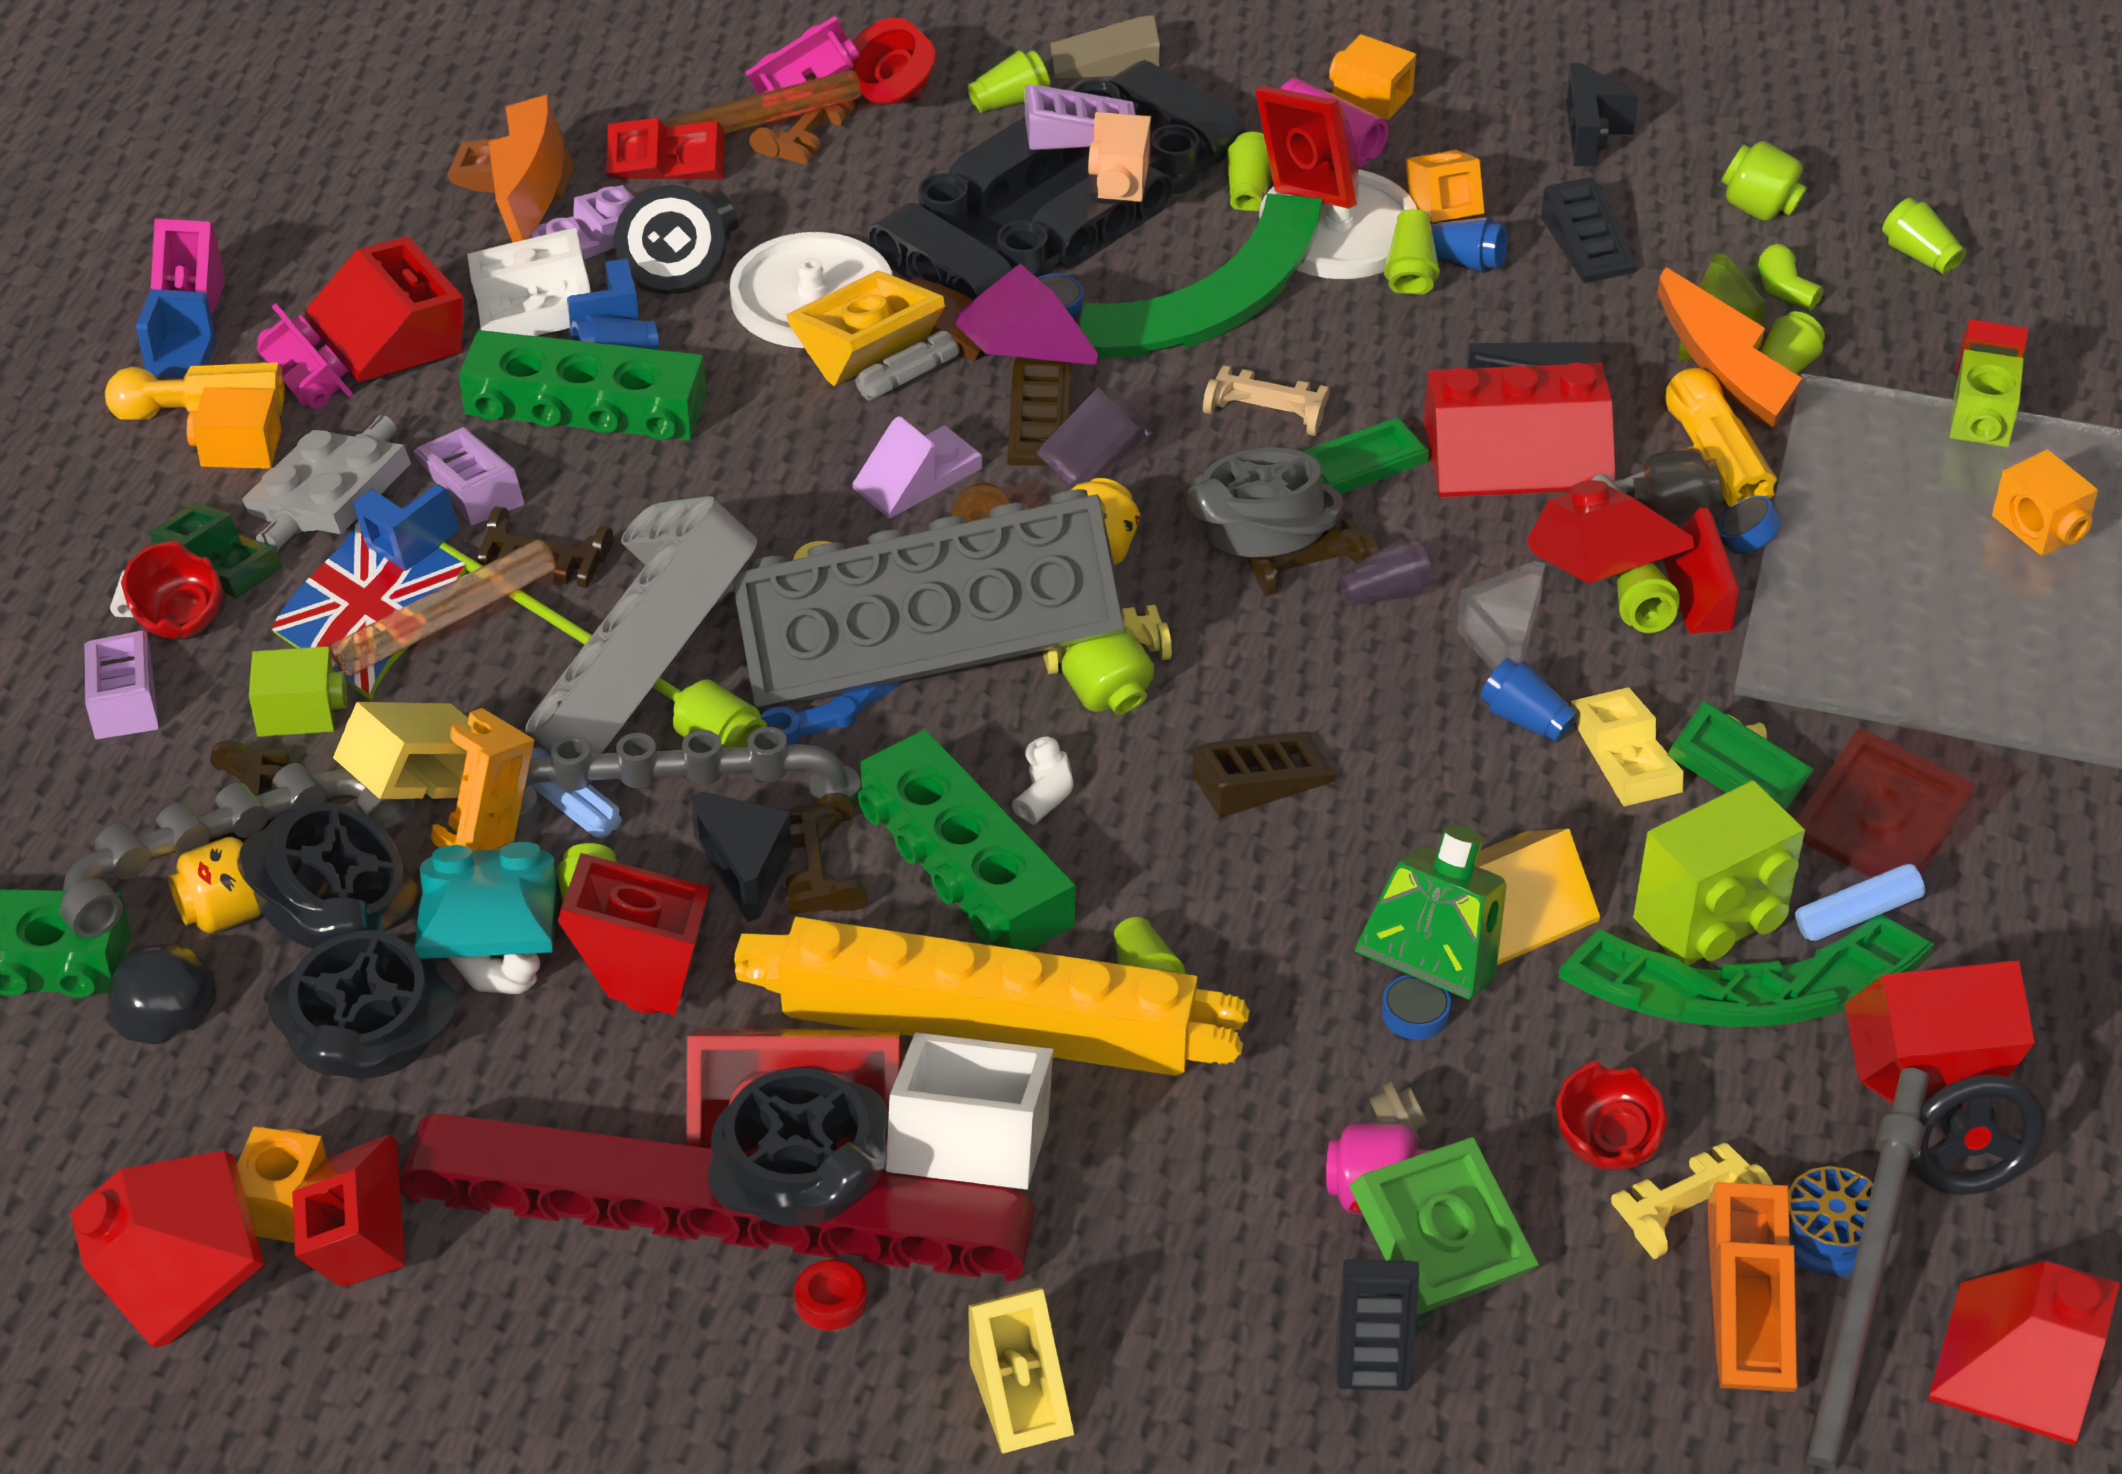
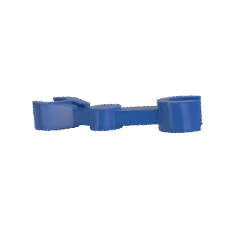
M901 681L847 692L842 696L832 699L829 704L797 713L787 707H772L761 714V719L767 723L768 727L787 726L786 729L781 731L786 735L787 745H794L802 736L852 725L868 704L896 689Z

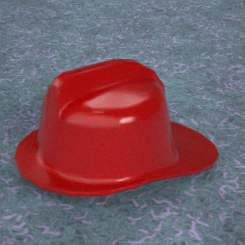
M889 17L876 21L863 29L852 41L860 57L852 62L854 68L846 71L853 85L868 100L876 104L899 105L909 102L913 98L917 100L922 98V90L927 86L931 76V69L936 59V50L932 42L914 24L904 18Z

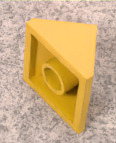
M877 270L786 315L790 327L825 379L835 387L859 375L862 370L876 363H883L884 359L919 341L925 342L945 308L943 296Z
M1569 829L1525 831L1480 850L1476 866L1501 876L1507 885L1497 965L1600 920V914Z

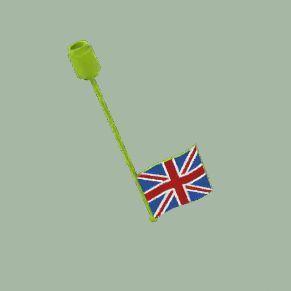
M358 521L341 546L291 596L272 628L275 634L295 648L329 646L333 672L344 671L346 683L369 700H372L376 688L391 665L441 613L467 571L584 645L592 636V634L446 542H443L410 569L404 571L365 545ZM659 677L652 686V688L675 702L673 725L675 731L683 738L696 730H709L720 737L722 748L748 747L749 735L758 728L768 727L767 723L761 719L757 708L712 680H701L680 691Z

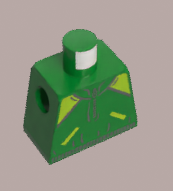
M1448 825L1444 827L1438 850L1427 846H1419L1401 859L1390 876L1357 942L1355 952L1468 1000L1473 999L1486 988L1497 971L1507 885L1501 876L1476 866L1483 843L1482 835L1464 826Z

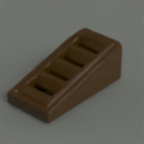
M1017 357L1014 360L1007 465L1066 467L1071 400V362ZM1021 438L1052 439L1055 440V442H1024L1021 441Z
M1308 733L1217 741L1199 745L1193 749L1192 776L1219 818L1335 782L1336 778L1335 772ZM1301 752L1310 766L1298 767L1291 755ZM1278 759L1284 769L1276 770L1270 761ZM1258 766L1260 771L1253 772L1251 767Z

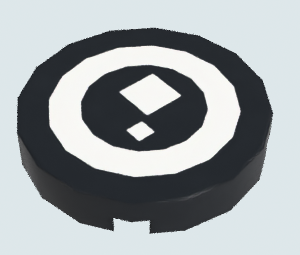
M672 184L650 188L633 198L619 215L614 233L617 259H628L633 283L649 292L679 294L694 291L710 282L722 266L725 256L726 234L722 217L711 200L694 189Z

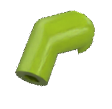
M1782 244L1770 245L1762 252L1758 262L1764 290L1771 296L1811 312L1822 298L1823 287L1798 277L1795 265L1796 258L1788 247Z

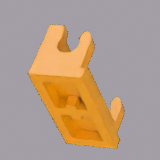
M480 708L469 713L467 724L472 727L471 731L458 723H453L451 727V740L466 750L467 755L456 811L450 813L448 825L457 832V835L448 832L445 827L434 824L430 837L432 842L439 848L448 845H464L470 847L472 851L501 849L507 844L514 843L535 739L485 709Z

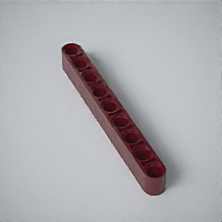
M432 1114L424 1117L419 1122L399 1177L401 1192L415 1203H421L423 1198L446 1201L444 1207L490 1213L492 1207L514 1210L513 1216L559 1222L560 1217L563 1216L584 1219L582 1225L624 1231H629L630 1226L653 1228L652 1234L691 1240H699L700 1235L723 1238L722 1244L767 1250L770 1244L793 1247L792 1253L839 1259L840 1253L863 1256L862 1262L902 1268H909L910 1263L934 1266L933 1272L980 1278L981 1272L1005 1275L1004 1281L1007 1282L1015 1281L1022 1275L1036 1211L1033 1202L1026 1195L1015 1189L883 1171L875 1185L841 1215L815 1225L784 1226L768 1222L754 1214L729 1210L714 1199L708 1185V1170L712 1159V1149L449 1114ZM745 1153L747 1157H750L752 1155L749 1153Z

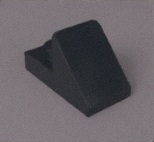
M1570 63L1565 103L1574 166L1595 167L1598 149L1607 148L1608 134L1634 135L1638 96L1634 91L1582 63Z

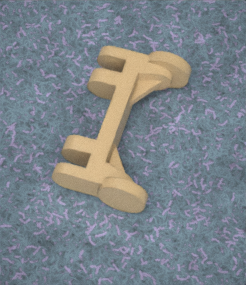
M1226 365L1222 366L1215 380H1209L1203 400V413L1212 415L1216 406L1223 408L1231 400L1295 412L1303 418V425H1307V435L1316 436L1330 393V387L1323 385L1319 386L1317 392L1310 391L1309 382L1299 380L1294 388L1254 380L1255 372L1245 369L1241 370L1239 376L1232 375L1233 368Z

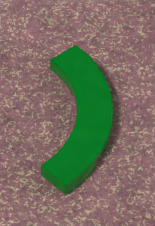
M1267 193L1264 210L1258 225L1245 245L1224 266L1191 286L1147 300L1110 304L1083 303L1079 328L1098 353L1097 358L1150 355L1151 350L1168 348L1183 344L1184 348L1191 347L1226 333L1263 310L1287 287V280L1307 258L1317 234L1322 198Z
M1880 914L1868 919L1862 926L1844 938L1816 950L1815 957L1783 966L1780 961L1752 964H1722L1721 970L1689 967L1679 961V958L1646 950L1598 928L1560 966L1559 978L1608 1002L1655 1017L1692 1024L1725 1027L1770 1026L1801 1022L1845 1010V1002L1880 976L1915 971L1932 955L1934 943Z

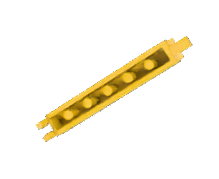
M795 917L790 934L787 935L741 934L734 958L737 980L763 986L767 990L781 994L782 1012L790 1018L868 1030H902V1035L914 1036L916 1032L1053 1049L1054 1058L1173 1076L1184 1073L1187 1060L1205 1063L1217 1062L1219 1065L1221 1063L1226 1065L1229 1062L1235 1063L1237 1056L1241 1055L1243 1042L1240 1041L1238 1032H1235V1030L1242 1029L1244 1023L1248 1021L1250 1012L1244 1003L1245 1000L1239 999L1238 996L1234 997L1231 994L1224 995L1221 992L1197 989V976L801 917Z

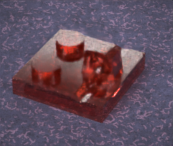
M1859 727L1795 821L1805 829L1802 843L1870 878L1906 864H1914L1922 876L1952 831L1955 823L1973 799L1975 784Z

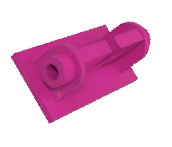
M833 16L826 22L809 28L802 37L778 52L766 55L757 65L745 73L768 111L771 113L779 108L783 112L786 108L813 92L805 79L806 76L813 72L823 86L847 70L854 68L852 62L858 59L860 55L851 40L847 39L837 17Z
M275 303L272 308L282 320L272 328H267L259 334L257 338V351L268 363H279L282 368L283 381L295 394L299 403L304 407L310 405L314 409L322 408L328 403L330 396L339 388L348 397L354 395L340 379L349 370L327 345L323 346L319 351L315 350V347L323 340L302 315L299 314L291 321Z

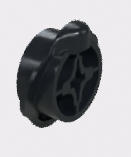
M314 803L286 811L274 818L264 830L249 837L238 852V870L244 881L254 891L256 902L265 918L281 934L309 948L314 949L334 936L352 931L372 930L386 932L391 924L403 918L411 911L417 899L416 883L408 870L402 865L399 851L389 834L366 814L342 804Z
M360 930L334 936L312 949L301 960L295 971L284 977L274 987L269 998L268 1008L274 1025L288 1040L295 1057L307 1068L325 1075L365 1079L392 1074L416 1061L428 1045L442 1036L454 1023L458 1008L455 993L451 986L438 974L431 958L419 959L415 952L414 944L385 932ZM398 985L404 987L410 985L414 988L413 992L399 990ZM314 1019L324 1020L328 1022V1025L315 1027L313 1022Z
M810 1068L782 1069L755 1079L736 1095L731 1104L721 1112L714 1124L711 1135L712 1159L708 1170V1185L712 1196L720 1205L729 1210L754 1214L763 1220L784 1226L815 1225L841 1215L875 1185L884 1170L887 1156L885 1130L888 1123V1111L884 1100L875 1090L868 1086L845 1082L833 1074ZM847 1136L851 1141L837 1150V1143ZM758 1146V1150L750 1157L745 1155L744 1151L748 1152Z

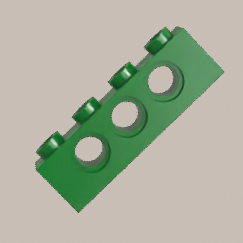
M477 330L459 372L465 415L478 416L485 420H497L500 418L534 422L544 427L560 425L587 428L598 433L621 432L647 435L657 440L669 438L691 440L707 396L703 355Z
M925 729L860 761L862 790L858 792V801L863 814L872 825L878 826L883 824L893 834L897 849L908 864L914 865L919 862L931 875L934 889L944 903L951 905L956 902L968 915L970 926L981 943L984 945L994 943L998 947L1029 951L1075 926V884Z
M0 889V995L14 997L23 994L25 991L60 992L69 997L84 998L92 993H108L116 967L125 958L131 936V929L121 892H114L123 905L121 917L115 926L99 937L84 939L74 933L60 914V905L65 896L64 891Z

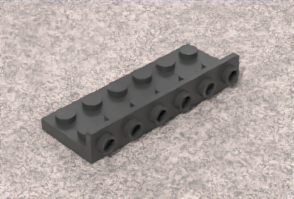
M1069 490L1051 496V504L1027 509L1025 503L1004 504L992 508L989 511L990 518L966 523V519L963 516L945 517L930 522L928 524L930 531L906 536L905 531L901 529L886 530L870 535L868 537L869 544L845 549L844 543H826L808 549L809 557L785 562L783 556H767L748 562L749 570L738 572L732 582L755 708L762 710L796 704L1127 633L1105 519L1107 518L1104 503L1098 494L1088 496L1087 490Z

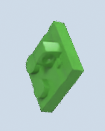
M1474 1137L1364 1173L1349 1185L1385 1260L1419 1262L1417 1315L1488 1290L1499 1284L1523 1277L1539 1265Z

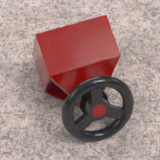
M2019 960L1885 974L1844 1003L1856 1071L1862 1084L1893 1104L1902 1069H1919L1929 1076L1919 1119L1925 1128L1918 1157L1909 1161L1914 1172L1922 1181L1938 1191L1949 1194H1978L1991 1191L2010 1182L2028 1167L2041 1147L2046 1122L2042 1105L2037 1096L2021 1082L2009 1078L2035 1044ZM1994 1096L2011 1101L2021 1111L2024 1125L2020 1139L2002 1133L1994 1121L1995 1112L1992 1107V1098ZM1935 1126L1939 1128L1945 1139L1928 1148L1929 1137ZM1987 1152L2003 1159L1988 1169L1970 1174H1956L1942 1169L1964 1155L1977 1156Z

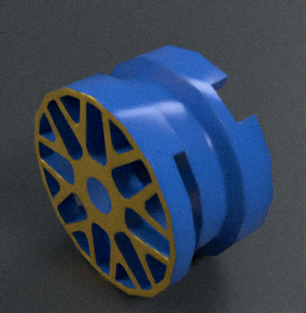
M1826 1166L1810 1169L1795 1179L1788 1190L1789 1245L1794 1246V1261L1799 1266L1815 1274L1822 1272L1835 1274L1838 1277L1852 1274L1874 1184L1867 1177L1851 1169ZM1819 1177V1181H1815V1180L1811 1179V1178ZM1802 1184L1809 1189L1806 1191L1800 1185ZM1793 1193L1798 1196L1795 1199H1791Z

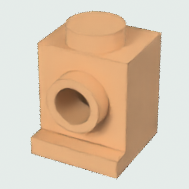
M1095 113L1094 141H1091L1088 172L1089 175H1098V198L1142 202L1150 162V116Z

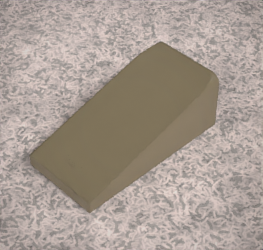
M1155 15L1130 19L1050 43L1054 78L1115 76L1141 60H1146L1159 66V37Z

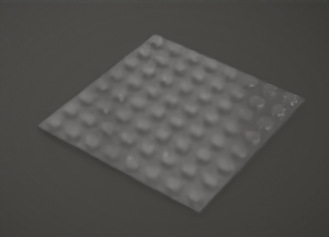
M1802 373L1774 503L1775 508L1781 515L1782 522L1777 534L1765 545L1734 694L2122 769V429L2017 411L2009 447L1950 439L1952 399ZM2048 449L2098 489L2091 515L2092 525L2087 534L2073 545L2066 544L2044 556H2040L1992 516L2002 471Z

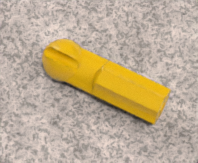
M278 362L190 366L184 379L158 380L149 371L132 366L119 370L109 379L105 388V401L108 409L119 419H151L161 408L185 407L188 413L190 411H197L204 387L274 389L280 416L283 412L285 386L282 368Z
M1686 368L1675 375L1666 388L1665 400L1668 411L1682 423L1694 443L1693 448L1728 506L1733 507L1746 498L1758 495L1771 499L1775 495L1773 488L1777 478L1745 426L1735 416L1723 397V391L1718 379L1710 371L1700 368Z

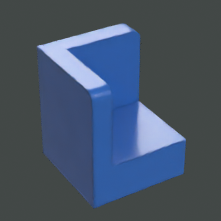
M628 259L605 262L608 290L571 295L567 298L569 330L573 321L584 320L587 314L639 320L636 291Z
M150 290L136 323V331L145 370L156 376L185 377L190 366H207L217 344L208 296L202 292Z
M439 484L434 485L420 497L411 500L402 508L372 489L353 502L365 545L404 571L410 569L459 531L449 491Z

